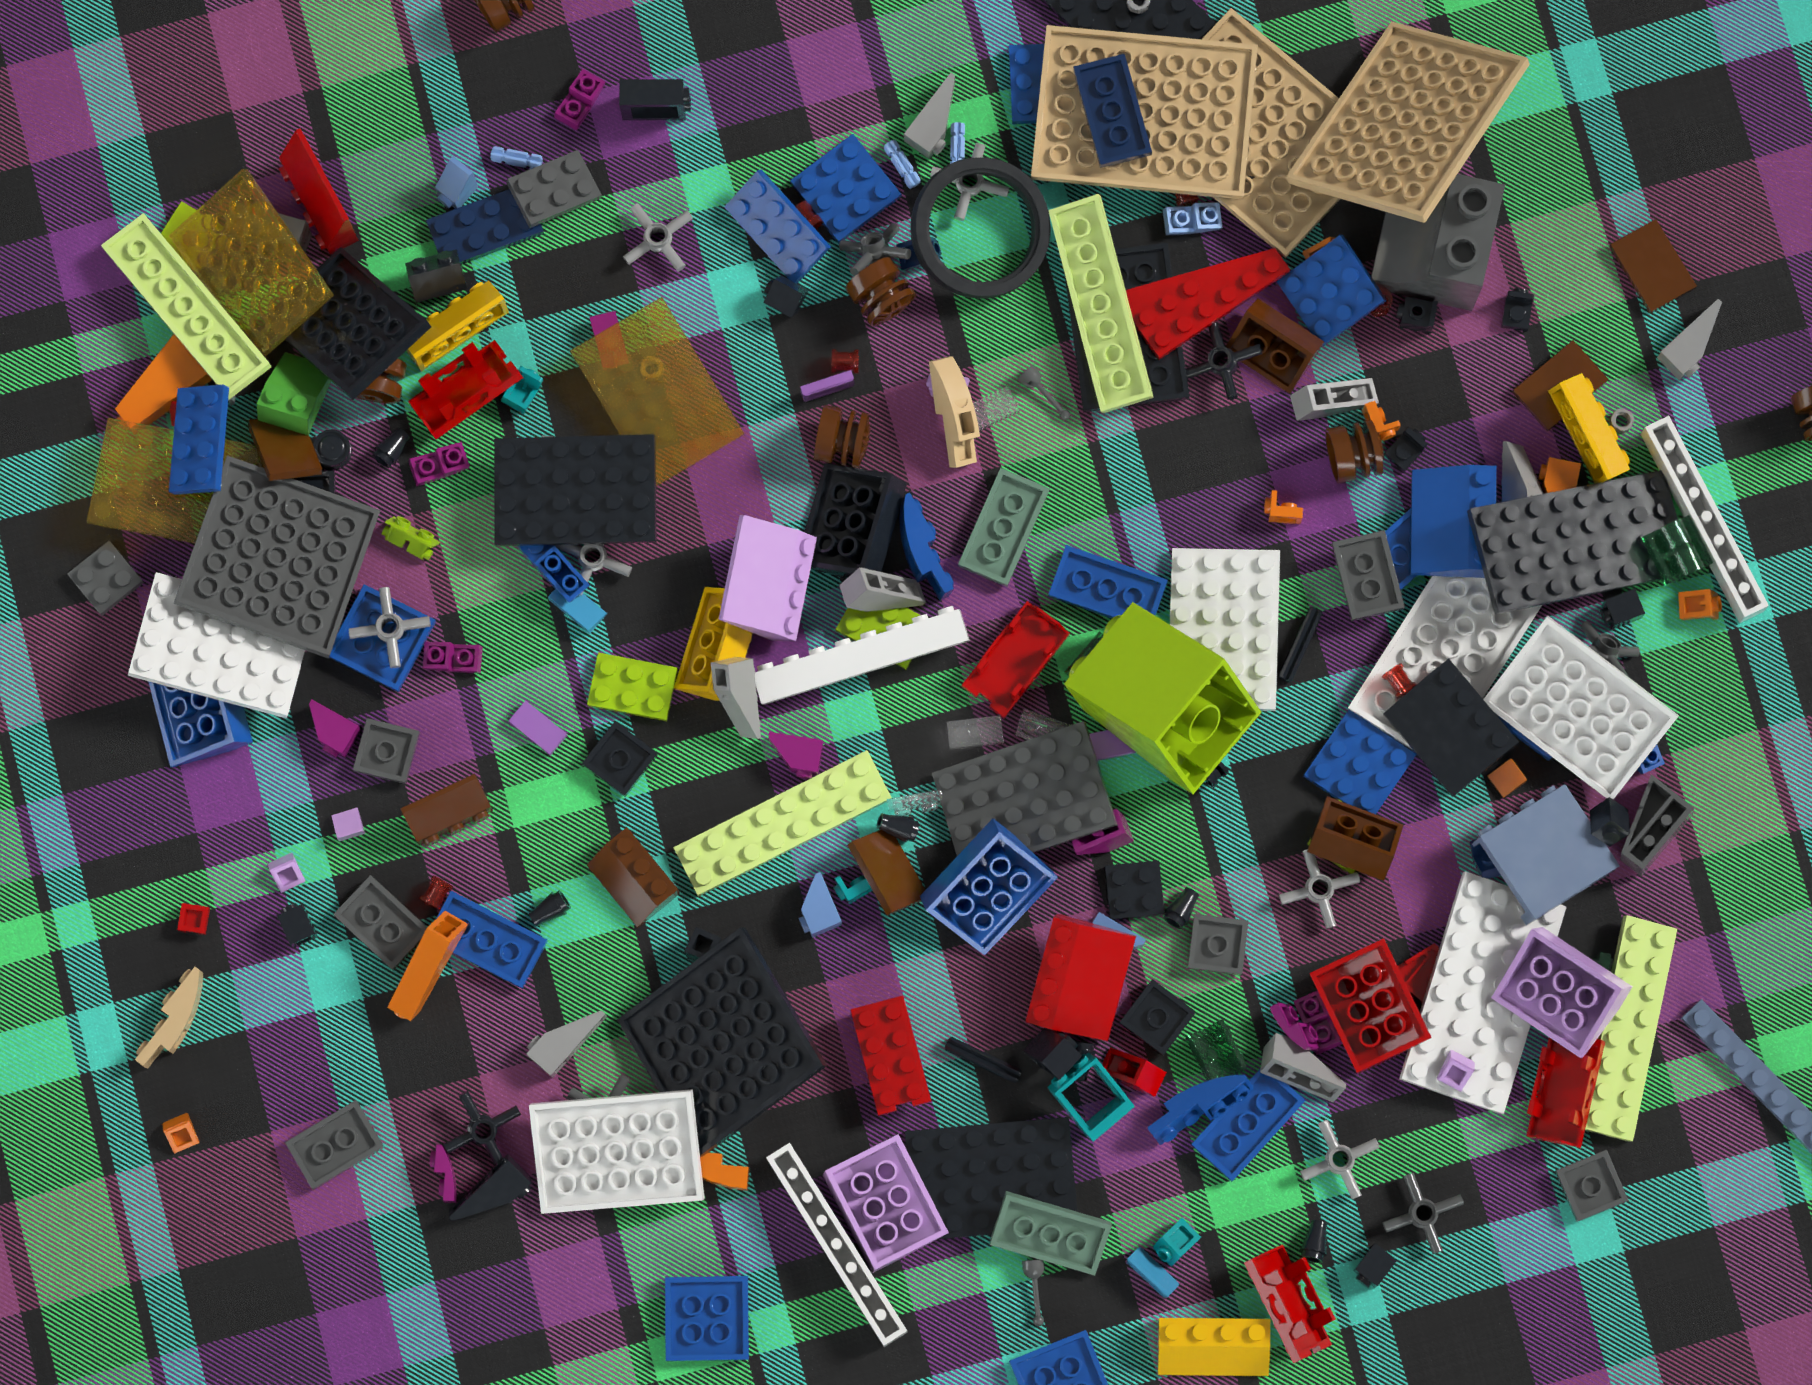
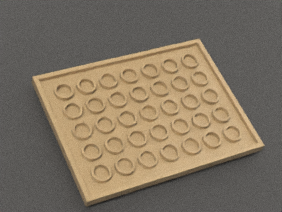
M1230 8L1201 40L1258 45L1244 197L1243 200L1213 198L1286 259L1340 200V198L1289 184L1286 178L1339 98L1236 11Z
M1391 21L1286 176L1288 183L1425 223L1530 65L1528 58Z
M1047 25L1031 180L1243 200L1258 45ZM1125 54L1152 155L1100 168L1073 72V66Z

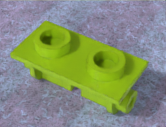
M397 516L385 521L388 524L382 531L385 540L400 548H403L406 540L409 541L410 544L406 551L421 560L424 558L429 560L433 554V550L430 548L440 544L438 540L434 539V535L431 532L412 527L411 522L406 518Z

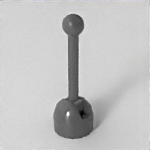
M1034 365L1030 366L1018 380L1027 388L1036 387L1057 409L1061 419L1068 420L1071 416L1070 412L1064 410L1040 384L1041 374Z
M1040 1259L1022 1261L1023 1272L1028 1278L1032 1279L1035 1308L1033 1323L1035 1326H1042L1044 1319L1040 1313L1037 1279L1044 1273V1261Z

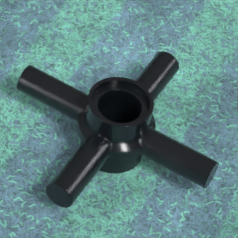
M1213 323L1208 327L1214 347L1208 355V361L1186 368L1187 379L1212 371L1214 374L1222 377L1227 400H1234L1238 396L1232 375L1237 370L1238 362L1261 355L1262 349L1260 344L1233 352L1231 349L1224 347L1219 324ZM1228 357L1226 364L1218 366L1220 359Z
M465 1091L459 1095V1098L471 1119L467 1132L443 1145L449 1154L472 1141L477 1144H484L496 1166L503 1159L494 1141L497 1128L520 1116L521 1113L515 1105L493 1118L488 1115H481L469 1091ZM480 1123H487L489 1125V1132L485 1136H477L475 1133L476 1126Z

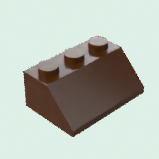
M1257 298L1244 314L1226 348L1236 352L1260 344L1262 349L1261 355L1241 362L1291 394L1312 364L1324 341Z
M475 773L400 808L419 846L425 844V846L433 845L440 840L439 836L448 832L450 835L456 834L465 828V824L473 820L475 823L481 822L489 817L488 813L493 811Z
M1327 796L1307 852L1384 881L1393 861L1404 825Z
M628 827L606 843L587 864V867L637 928L680 894L678 888Z

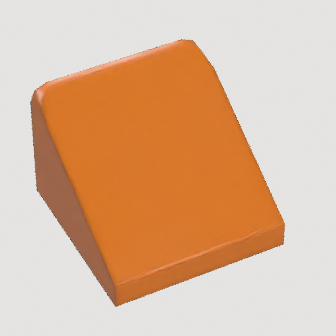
M1512 758L1487 776L1503 798L1527 781Z
M188 1113L177 1116L162 1124L163 1131L174 1154L200 1143Z

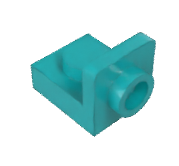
M864 875L853 880L850 883L852 887L847 889L841 877L838 876L835 878L837 885L833 887L841 901L846 899L849 905L873 891Z
M1181 1218L1156 1242L1153 1249L1162 1261L1173 1266L1198 1242L1201 1236Z

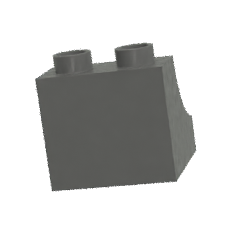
M1457 174L1425 223L1385 212L1371 278L1378 288L1385 292L1430 302L1438 301V304L1472 311L1483 287L1505 184Z

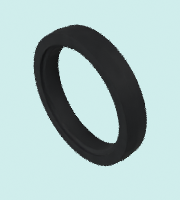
M978 157L953 162L930 178L915 201L911 215L910 232L914 252L919 263L937 284L957 295L982 299L998 297L1012 292L1024 284L1036 272L1046 255L1051 227L1049 211L1044 197L1036 184L1023 171L1002 160ZM982 174L1004 181L1020 195L1029 212L1031 240L1027 253L1015 270L999 280L978 282L960 277L943 264L931 242L929 221L935 200L948 184L966 175Z

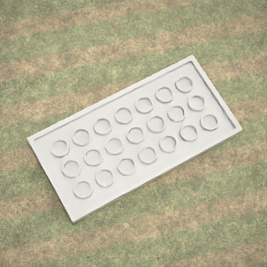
M1432 576L1347 710L1356 713L1412 750L1383 713L1448 658L1483 698L1542 605L1495 615L1485 578Z
M1466 871L1462 873L1420 1009L1422 1019L1432 1038L1408 1050L1400 1074V1080L1498 1114H1504L1531 1024L1493 1000L1492 996L1531 929L1543 927L1558 937L1566 906L1559 905L1526 926L1521 919L1525 911L1509 886ZM1450 1050L1467 1057L1475 1063V1070L1461 1092L1437 1080V1076Z

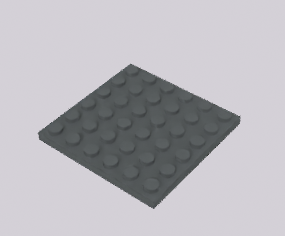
M227 455L222 468L221 491L213 493L173 604L329 658L380 510L292 478L269 481L264 468Z

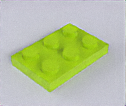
M907 607L869 612L847 608L835 630L852 641L861 640L860 634L876 630V634L887 631L886 626L899 622L902 623V626L913 623L912 618L921 615ZM912 659L898 663L897 665L904 669H907Z
M598 652L587 706L667 722L678 669L677 667Z

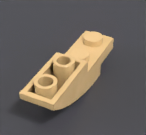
M953 356L929 361L936 414L943 415L949 467L957 468L976 463L974 438L980 437L978 421L969 389L960 368Z
M196 967L192 971L188 969L180 978L179 982L181 985L175 992L170 991L163 999L162 1004L164 1006L161 1010L169 1017L167 1020L162 1019L153 1030L155 1035L149 1042L147 1040L144 1041L136 1051L138 1056L135 1060L147 1069L164 1048L174 1054L190 1029L197 1012L203 986V972Z

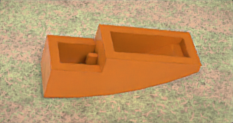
M707 1153L700 1157L703 1180L730 1189L748 1191L749 1167L723 1165V1155L719 1153Z

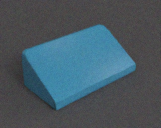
M556 589L548 596L549 601L589 634L607 615L603 609L585 594L577 596L570 603Z
M1137 1248L1127 1258L1126 1263L1164 1299H1167L1179 1286V1283L1143 1248Z

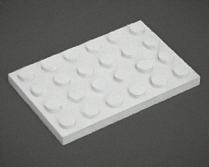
M1172 548L1170 625L1223 657L1261 711H1276L1280 550Z
M156 572L128 676L287 718L305 650L173 604L182 579Z
M1549 616L1542 622L1483 699L1494 713L1605 798L1610 797L1612 799L1616 797L1679 716Z
M693 1090L541 1102L529 1105L541 1214L702 1201L705 1199Z

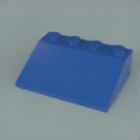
M1460 465L1412 470L1410 575L1485 578L1467 510L1496 503V466Z
M149 682L170 767H177L230 752L253 743L244 707Z
M992 818L921 894L920 898L927 912L983 955H986L1058 877L1013 833Z

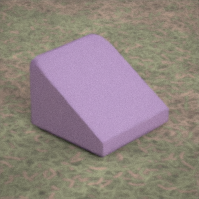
M358 808L331 815L339 842L365 834Z
M293 853L268 863L269 870L281 893L305 882Z
M1450 1050L1437 1076V1080L1461 1092L1475 1070V1063L1467 1057Z

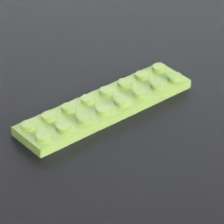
M1096 194L1048 210L1100 411L1106 413L1154 398L1101 196Z
M144 213L101 245L215 384H224L229 387L228 399H231L271 368L266 358Z
M866 750L673 848L699 897L892 800V797Z
M1628 915L1623 916L1611 973L1633 987L1618 1012L1597 1038L1605 1041V1046L1585 1128L1586 1131L1629 1142L1634 1139L1677 933L1676 928Z

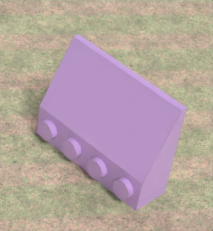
M740 515L719 620L772 641H796L817 537L797 529Z
M1540 927L1531 929L1494 992L1492 999L1578 1057L1583 1058L1618 1012L1633 986L1545 928Z
M899 1134L825 1170L823 1173V1177L872 1273L949 1233Z

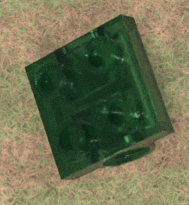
M1690 515L1677 519L1642 537L1665 586L1713 564Z

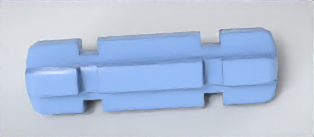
M961 122L951 124L950 159L952 161H950V164L965 159V137H963L965 135V124Z
M891 140L884 145V150L888 157L891 156L893 165L900 176L904 177L907 187L911 189L920 184V177L916 172H913V166L904 152L900 151L901 149L897 141Z
M497 146L492 148L490 156L493 162L502 163L504 161L508 165L523 168L529 166L530 169L543 163L541 155L531 154L530 156L527 152L512 149L505 151L504 148Z

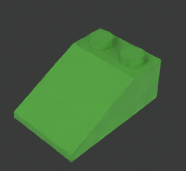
M285 352L266 381L258 399V420L309 436L331 380L306 358Z

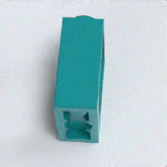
M1089 1052L1086 1055L1082 1054V1057L1060 1080L1054 1077L1051 1081L1052 1084L1047 1087L1084 1135L1093 1142L1135 1107L1099 1060ZM1092 1067L1114 1094L1115 1098L1085 1123L1061 1092Z

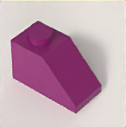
M311 700L309 706L318 740L324 746L322 750L335 758L338 754L346 757L361 732V728L352 721Z
M769 732V742L791 772L796 773V777L812 779V775H819L823 740Z
M1114 809L1113 812L1117 826L1072 840L1076 854L1111 852L1134 842L1124 815L1118 809Z

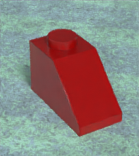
M1111 1047L1102 1063L1114 1080L1153 1097L1156 1096L1167 1073L1145 1059Z

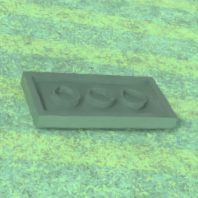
M1000 468L958 563V567L1008 587L1050 488Z
M1006 1191L989 1242L990 1245L1095 1276L1112 1223Z

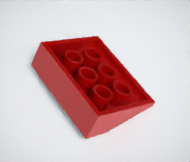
M301 128L297 129L279 157L282 167L278 169L284 181H291L295 189L290 192L297 205L303 203L306 212L302 214L309 227L315 226L319 234L315 235V238L321 250L327 248L329 254L332 255L340 247L344 249L359 240Z
M1062 914L1055 915L1025 1022L1051 1030L1108 1041L1136 936Z
M1384 938L1310 973L1357 1074L1373 1068L1432 1038Z

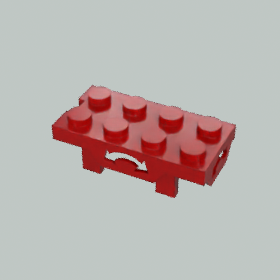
M495 340L479 351L475 344L471 342L462 349V355L432 376L427 373L418 380L424 390L410 399L408 403L435 439L441 437L523 378L511 361L507 364L503 359L507 356ZM463 361L464 366L461 365L460 368L454 374H452L449 377L443 378L442 381L438 379L443 374L448 375L452 373L458 367L457 364Z
M1026 601L1012 621L1006 625L961 687L975 698L979 694L991 702L989 708L1005 719L1069 637L1070 633L1042 609Z
M903 995L850 1009L878 1116L896 1112V1106L912 1102V1106L915 1107L930 1103L931 1098Z
M1549 1037L1547 1047H1542L1534 1088L1527 1114L1531 1115L1527 1137L1581 1149L1605 1041L1597 1039L1585 1056L1580 1058Z
M1282 1244L1244 1262L1248 1274L1293 1364L1312 1355L1310 1349L1315 1354L1332 1345L1323 1326L1336 1320L1330 1307L1324 1309L1306 1273L1311 1268L1305 1257L1292 1263ZM1301 1280H1303L1306 1285L1304 1287V1290L1307 1298L1311 1302L1314 1301L1315 1303V1309H1310L1311 1306L1305 1301L1302 1295L1301 1285L1298 1284Z

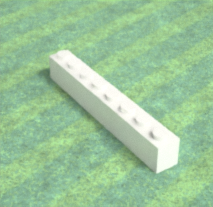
M1670 416L1646 426L1641 436L1659 471L1662 470L1668 482L1670 492L1737 620L1741 623L1764 612L1769 605Z
M953 606L938 610V616L928 618L927 614L912 618L913 623L902 626L901 622L886 626L887 631L876 634V630L860 634L861 640L851 642L850 638L835 642V648L825 650L824 646L809 650V656L799 658L798 654L783 658L784 663L773 666L772 662L757 666L758 672H755V683L761 704L766 705L968 642L970 640L960 609L954 610Z
M788 1143L766 1157L882 1345L885 1347L906 1334L905 1326L791 1144Z

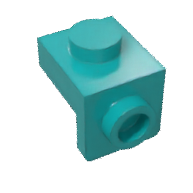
M520 366L518 371L523 378L506 390L501 402L525 414L537 395L543 378L534 370Z

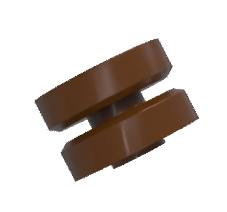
M397 359L356 398L384 404L400 402L402 386L397 382L405 378L406 363Z

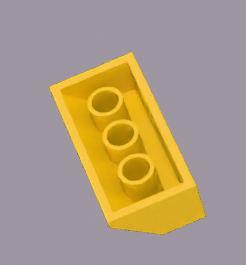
M489 280L484 284L483 282L477 283L469 290L470 293L462 299L461 297L453 299L447 305V309L441 313L435 312L426 318L431 328L406 350L421 372L509 313L505 299Z
M1581 373L1548 390L1594 483L1608 481L1630 470L1628 466L1630 464L1629 457L1623 449L1620 450L1616 442L1618 440L1617 433L1611 425L1608 426L1604 418L1606 416L1605 409L1599 401L1596 402L1592 394L1594 392L1593 385L1587 377L1584 378Z
M705 587L674 689L714 701H720L713 689L711 663L732 657L745 658L753 633L719 620L725 588Z
M1158 1319V1375L1269 1376L1270 1319Z

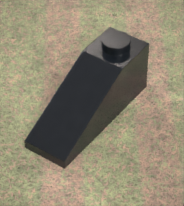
M507 1154L449 1209V1218L455 1221L511 1203L517 1197L519 1199L523 1198L531 1189L529 1186L531 1184V1176Z

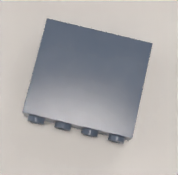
M1565 784L1558 789L1554 785L1540 794L1542 799L1537 802L1533 798L1519 807L1521 811L1516 815L1512 811L1498 820L1500 823L1494 828L1491 825L1486 826L1477 833L1479 838L1472 843L1474 847L1481 844L1525 911L1521 919L1526 926L1609 875L1620 866L1606 844L1591 835L1590 820Z

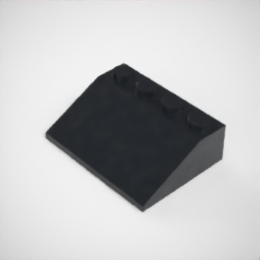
M824 463L804 531L817 537L811 569L845 579L859 567L881 572L907 483L892 473Z
M1449 658L1383 713L1452 798L1514 749L1519 742Z

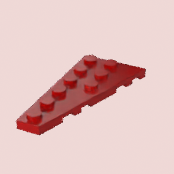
M1273 248L1128 289L1126 294L1135 328L1158 360H1160L1289 273L1290 268L1277 250Z

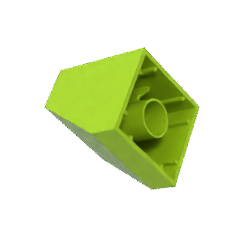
M1134 602L1131 603L1122 615H1117L1108 622L1103 638L1088 656L1080 657L1073 664L1069 678L1064 683L1087 714L1167 778L1191 794L1198 790L1262 713L1223 657Z

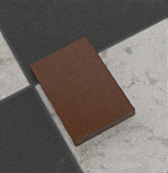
M1656 219L1609 246L1650 314L1697 287Z
M1572 340L1517 386L1512 393L1548 432L1562 420L1548 390L1582 373L1584 378L1587 377L1591 381L1594 388L1593 394L1608 382L1609 379L1578 344Z
M258 419L248 420V429L269 481L321 475L322 466L308 435L265 423Z
M878 830L847 845L887 916L922 901L920 896L925 891V888L897 838L883 830Z

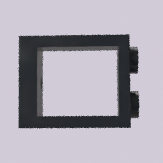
M619 79V106L622 120H686V112H691L690 90L685 88L683 79Z

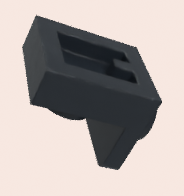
M1514 288L1513 291L1507 292L1501 328L1528 331L1534 294H1530L1528 290L1522 288Z
M1407 427L1403 434L1384 453V456L1404 473L1425 451L1427 447L1426 438L1417 429L1411 430Z

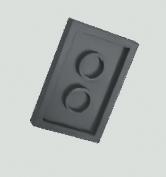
M579 150L508 178L506 182L529 228L597 201L602 196Z
M1385 530L1332 542L1351 622L1405 608Z
M371 875L333 914L393 971L419 944L427 928Z
M357 1100L285 1142L312 1190L317 1189L385 1148Z

